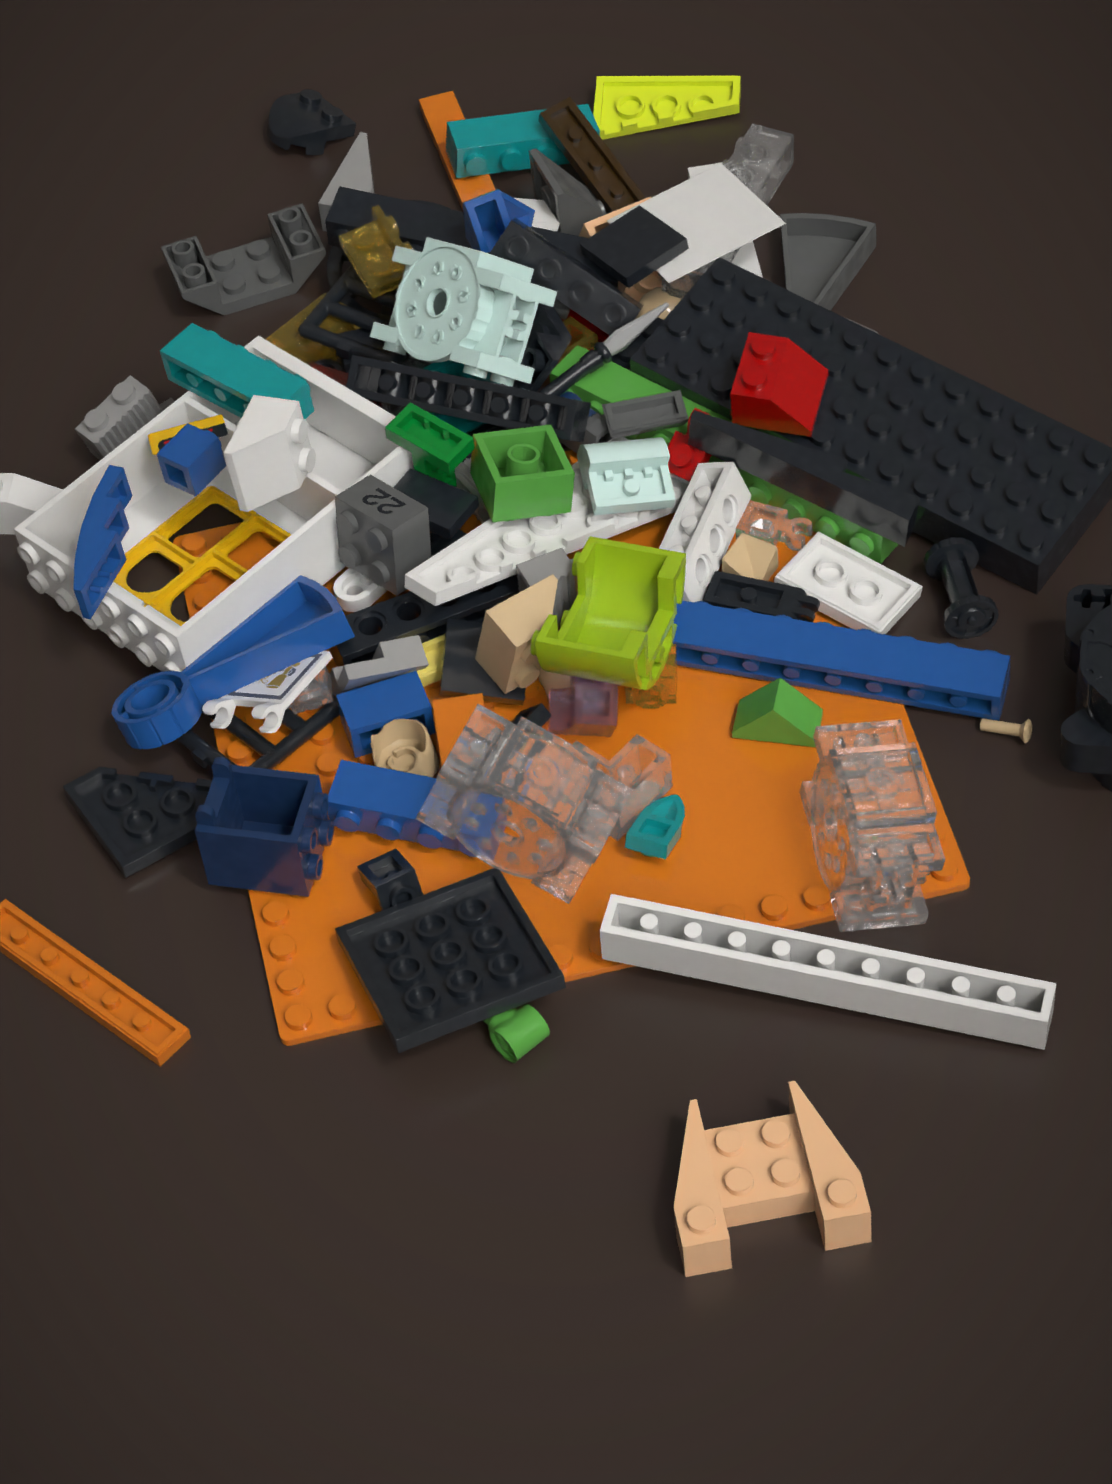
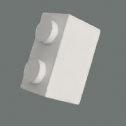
M253 395L224 451L240 511L249 512L300 489L307 473L312 472L315 466L316 454L309 442L308 422L303 418L299 401Z

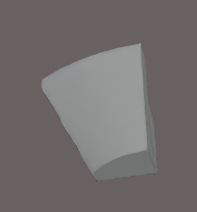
M415 635L379 642L372 660L332 668L326 682L327 690L337 695L354 688H360L412 671L425 669L429 664L420 636Z

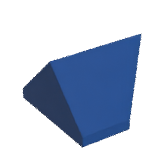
M500 189L463 202L466 239L472 249L485 253L491 252L511 220L515 217L531 228L535 210L502 192Z

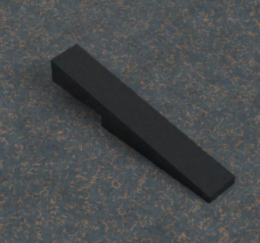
M695 410L690 417L689 445L725 462H734L736 467L897 544L906 546L916 524L920 497L846 473L848 461L846 459Z

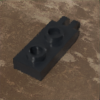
M720 571L714 572L703 602L713 606L730 609L744 608L754 613L772 616L786 615L792 619L814 622L815 613H817L820 606V601L815 597L807 596L802 588Z

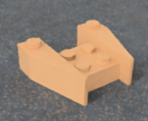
M796 1081L788 1082L790 1114L704 1130L697 1099L690 1100L674 1201L676 1238L685 1277L732 1269L728 1227L813 1211L816 1213L825 1251L872 1242L871 1210L861 1173Z

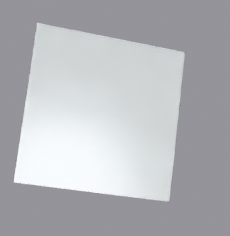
M722 163L607 220L611 224L640 205L687 238L689 249L656 270L668 283L786 224Z

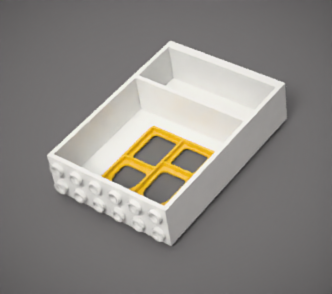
M259 335L244 347L250 353L264 360H271L279 368L293 375H300L307 381L311 389L310 395L314 412L306 420L308 422V438L311 448L315 450L316 460L312 472L307 473L300 489L249 512H244L239 509L227 463L226 467L197 496H193L165 483L158 457L152 454L148 438L149 434L221 414L223 415L228 432L227 436L219 438L224 455V451L241 420L240 417L191 391H187L14 528L19 543L17 551L26 563L29 571L27 579L38 593H47L56 600L63 610L67 612L72 610L81 616L91 629H100L109 636L115 645L120 648H128L136 654L143 664L148 667L153 665L160 671L181 672L298 576L302 575L323 586L346 567L340 562L335 496L370 474L394 487L410 468L414 469L411 452L386 439L385 427L396 416ZM108 466L124 467L132 493V498L124 509L130 528L121 541L126 562L92 618L86 619L82 616L73 590L75 554L80 530L92 496ZM211 504H219L244 520L201 557H194L169 541L173 534ZM255 532H264L281 543L249 570L228 558L230 552ZM151 553H159L183 569L178 576L163 588L150 593L132 590L126 581L130 570ZM212 569L218 570L235 581L188 621L178 620L171 614L170 609L175 598L207 571Z

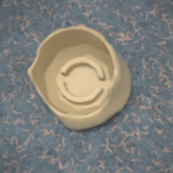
M394 719L386 723L378 734L371 735L374 766L427 777H433L438 771V752L432 743L427 728L418 720Z

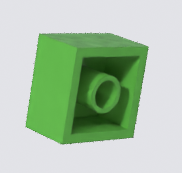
M552 425L473 434L475 449L471 454L470 474L492 522L513 521L515 519L552 516L554 514L571 512L575 472Z

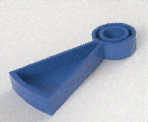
M300 575L181 672H158L130 685L115 700L111 714L129 746L135 749L157 748L176 740L189 731L199 720L202 706L207 701L218 699L345 642L355 637L335 596L318 582Z

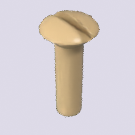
M982 718L980 723L981 731L1018 736L1024 744L1029 742L1033 730L1030 719H1027L1022 724Z

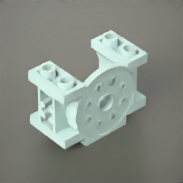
M426 237L422 252L396 246L392 261L406 265L397 289L396 301L389 325L374 322L370 337L385 341L383 346L385 350L406 355V352H408L410 357L428 363L452 360L465 364L463 372L486 379L487 373L491 372L490 381L513 387L514 380L531 384L535 369L521 365L538 304L553 307L557 291L530 283L534 272L533 268L479 250Z

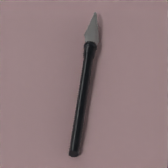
M666 302L615 330L603 343L597 342L594 345V350L590 349L575 365L539 392L560 396L587 374L593 373L602 367L604 363H610L613 359L612 356L625 350L669 306V303ZM494 425L486 432L509 430L511 428ZM472 452L466 458L470 459Z

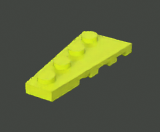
M597 76L593 116L600 130V137L604 140L740 113L741 76Z

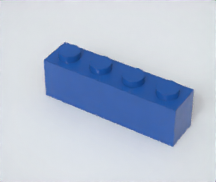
M346 760L340 761L328 794L327 811L329 820L333 821L334 826L341 830L377 834L387 840L402 839L417 842L432 849L442 847L461 851L471 857L486 856L496 858L509 818L507 792Z

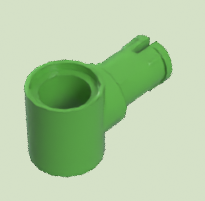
M524 1004L519 1009L515 1007L482 1020L488 1025L490 1039L495 1048L511 1063H516L550 1035L549 1027L544 1018L529 1004Z

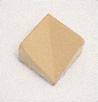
M745 533L740 534L722 559V572L768 581L779 567L777 547Z

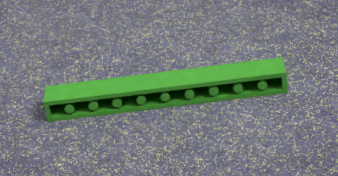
M577 345L550 373V383L575 365L589 350ZM612 361L607 364L604 363L602 367L591 374H587L566 390L577 394L583 401L590 402V408L600 415L604 414L602 404L672 392ZM682 396L688 419L694 408H697L711 416L732 422V420ZM687 423L683 426L625 436V438L636 440L662 437L668 447L675 431L686 435ZM711 456L708 463L725 461L717 457ZM737 467L752 495L750 500L759 506H764L786 517L791 522L798 523L816 533L819 531L880 564L898 545L881 535Z

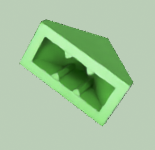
M778 678L739 700L732 738L817 747L823 709L782 678Z

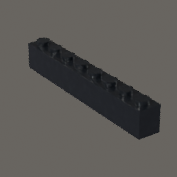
M341 186L338 188L325 220L329 245L343 250L351 249L367 252L377 257L383 245L400 246L423 251L426 237L472 249L466 239L464 213L461 211ZM531 227L623 292L625 291V285L582 255L580 243L588 238Z

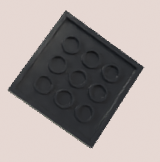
M498 866L335 928L341 948L398 1053L566 988L562 971Z

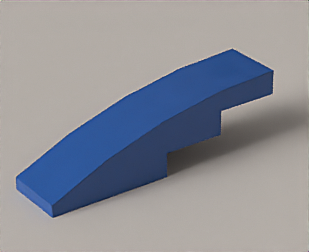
M108 466L92 496L81 526L75 554L73 590L82 616L86 619L92 618L126 562L121 541L130 528L124 509L131 500L132 493L124 467Z

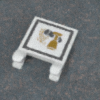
M322 651L219 699L209 700L203 705L202 711L207 715L216 714L215 720L210 723L211 728L224 729L231 723L236 706L254 707L251 713L254 719L265 718V722L259 728V731L261 733H275L281 726L285 710L333 657L330 651Z

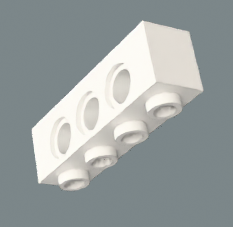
M734 462L698 463L659 549L686 553L683 601H703L714 572L718 571L752 495Z

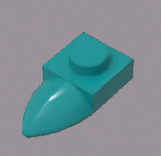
M676 794L666 796L644 808L626 833L625 848L641 852L645 856L666 860L681 837L685 807L680 796Z

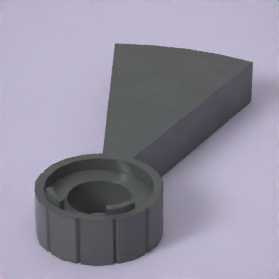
M780 214V218L786 223L781 226L785 289L831 311L876 248V223L829 214Z

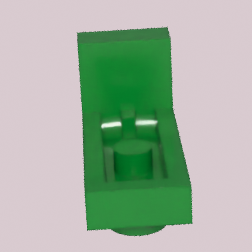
M411 402L385 427L386 439L411 452L414 470L457 487L455 468L475 449L473 437Z

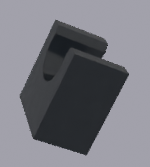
M411 468L393 487L428 507L431 557L466 535L460 528L479 507L478 496Z

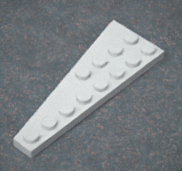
M625 437L612 438L608 442L625 441L628 439ZM577 461L571 465L575 472L570 513L492 522L490 518L406 573L404 588L434 606L440 605L516 575V565L559 548H563L565 553L569 554L584 548L590 536L607 539L674 513L682 500L689 482L670 473L676 498L673 508L594 516L589 490L584 489Z

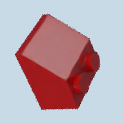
M749 332L730 393L732 423L811 437L828 379V369L789 338Z

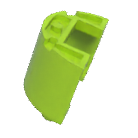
M590 536L582 552H576L573 559L572 575L577 577L578 595L571 609L564 611L559 632L557 615L549 614L541 630H535L532 636L531 654L537 656L541 668L546 672L643 690L650 689L664 669L678 625L674 624V619L677 614V604H682L686 553Z

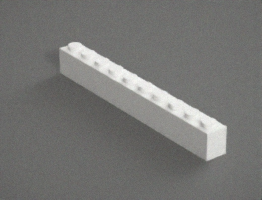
M616 894L610 895L600 928L601 953L604 960L1045 1050L1054 1010L1057 983Z

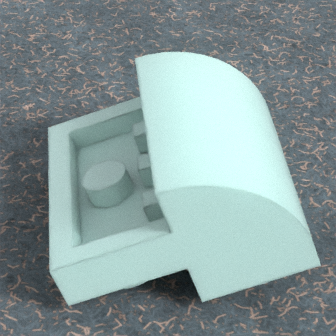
M662 437L582 444L579 446L577 452L578 463L584 489L589 490L594 516L674 507L676 498L668 468L670 453Z

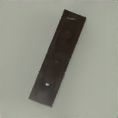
M571 97L539 114L538 121L595 198L601 200L607 214L646 198Z

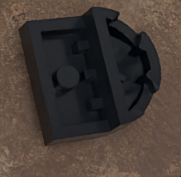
M304 89L299 93L284 95L275 100L269 113L267 136L274 144L285 150H289L290 145L293 144L306 147L307 155H322L326 141L354 136L356 123L346 116L340 108L333 106L325 100L319 92Z

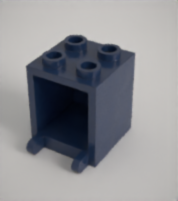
M215 758L212 764L214 777L204 805H199L195 813L197 821L195 834L208 884L309 897L314 880H320L322 875V853L324 847L331 845L334 835V823L328 820L327 816L328 795L322 792L319 775L231 765L230 761L226 758Z

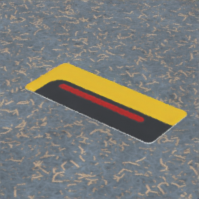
M221 414L188 423L199 429L209 430L219 438L228 435L224 418ZM186 424L149 434L148 438L152 454L157 455Z

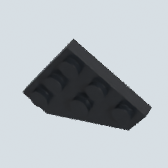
M98 767L64 785L63 789L66 798L125 878L197 840L195 834L197 826L195 813L199 805H204L212 780L197 778L196 783L174 781L173 775L140 772L139 776L117 774L115 768Z

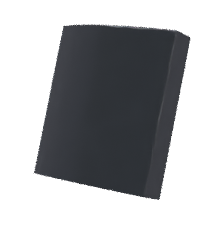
M447 618L439 695L458 697L483 693L484 701L523 706L526 687H517L505 694L475 659L483 623Z

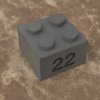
M370 474L335 496L340 562L372 580L376 585L382 586L398 596L407 590L404 588L405 574L431 558L428 507Z

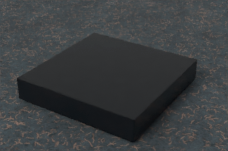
M640 205L580 243L582 255L628 288L689 249L686 237Z

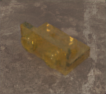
M379 205L371 208L372 222L339 236L340 246L373 299L397 289L401 283L406 265L392 261L395 247L400 246L413 250L408 241L402 243L399 238L400 232L396 221L392 215L386 217Z

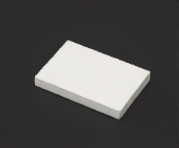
M819 531L774 578L775 583L802 588L807 596L817 598L820 601L818 611L855 630L868 629L879 634H886L920 598L923 587Z

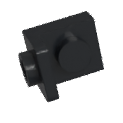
M397 849L357 866L361 880L377 897L381 911L423 895L415 869Z

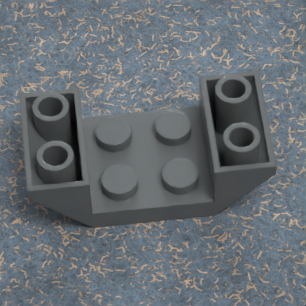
M303 203L267 214L271 237L220 251L209 256H205L197 236L161 246L163 256L182 298L219 314L228 315L296 294L326 256L325 248Z

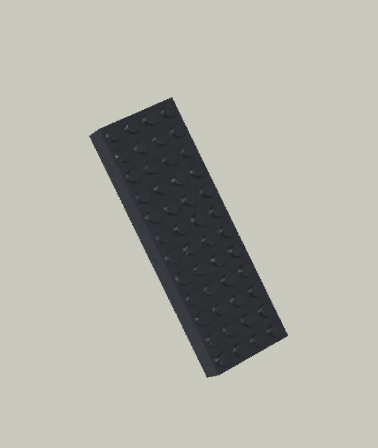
M721 257L715 260L630 358V369L632 372L671 391L680 390L683 397L732 420L730 393L748 333L753 332L789 338L829 371L812 435L808 437L752 427L748 428L848 460L846 473L920 497L916 524L912 532L936 544L944 539L953 537L969 539L975 544L978 551L979 560L977 565L1036 595L1112 498V447Z

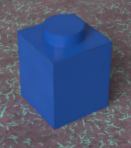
M187 423L157 453L165 483L193 496H197L226 467L219 437L209 430H202Z

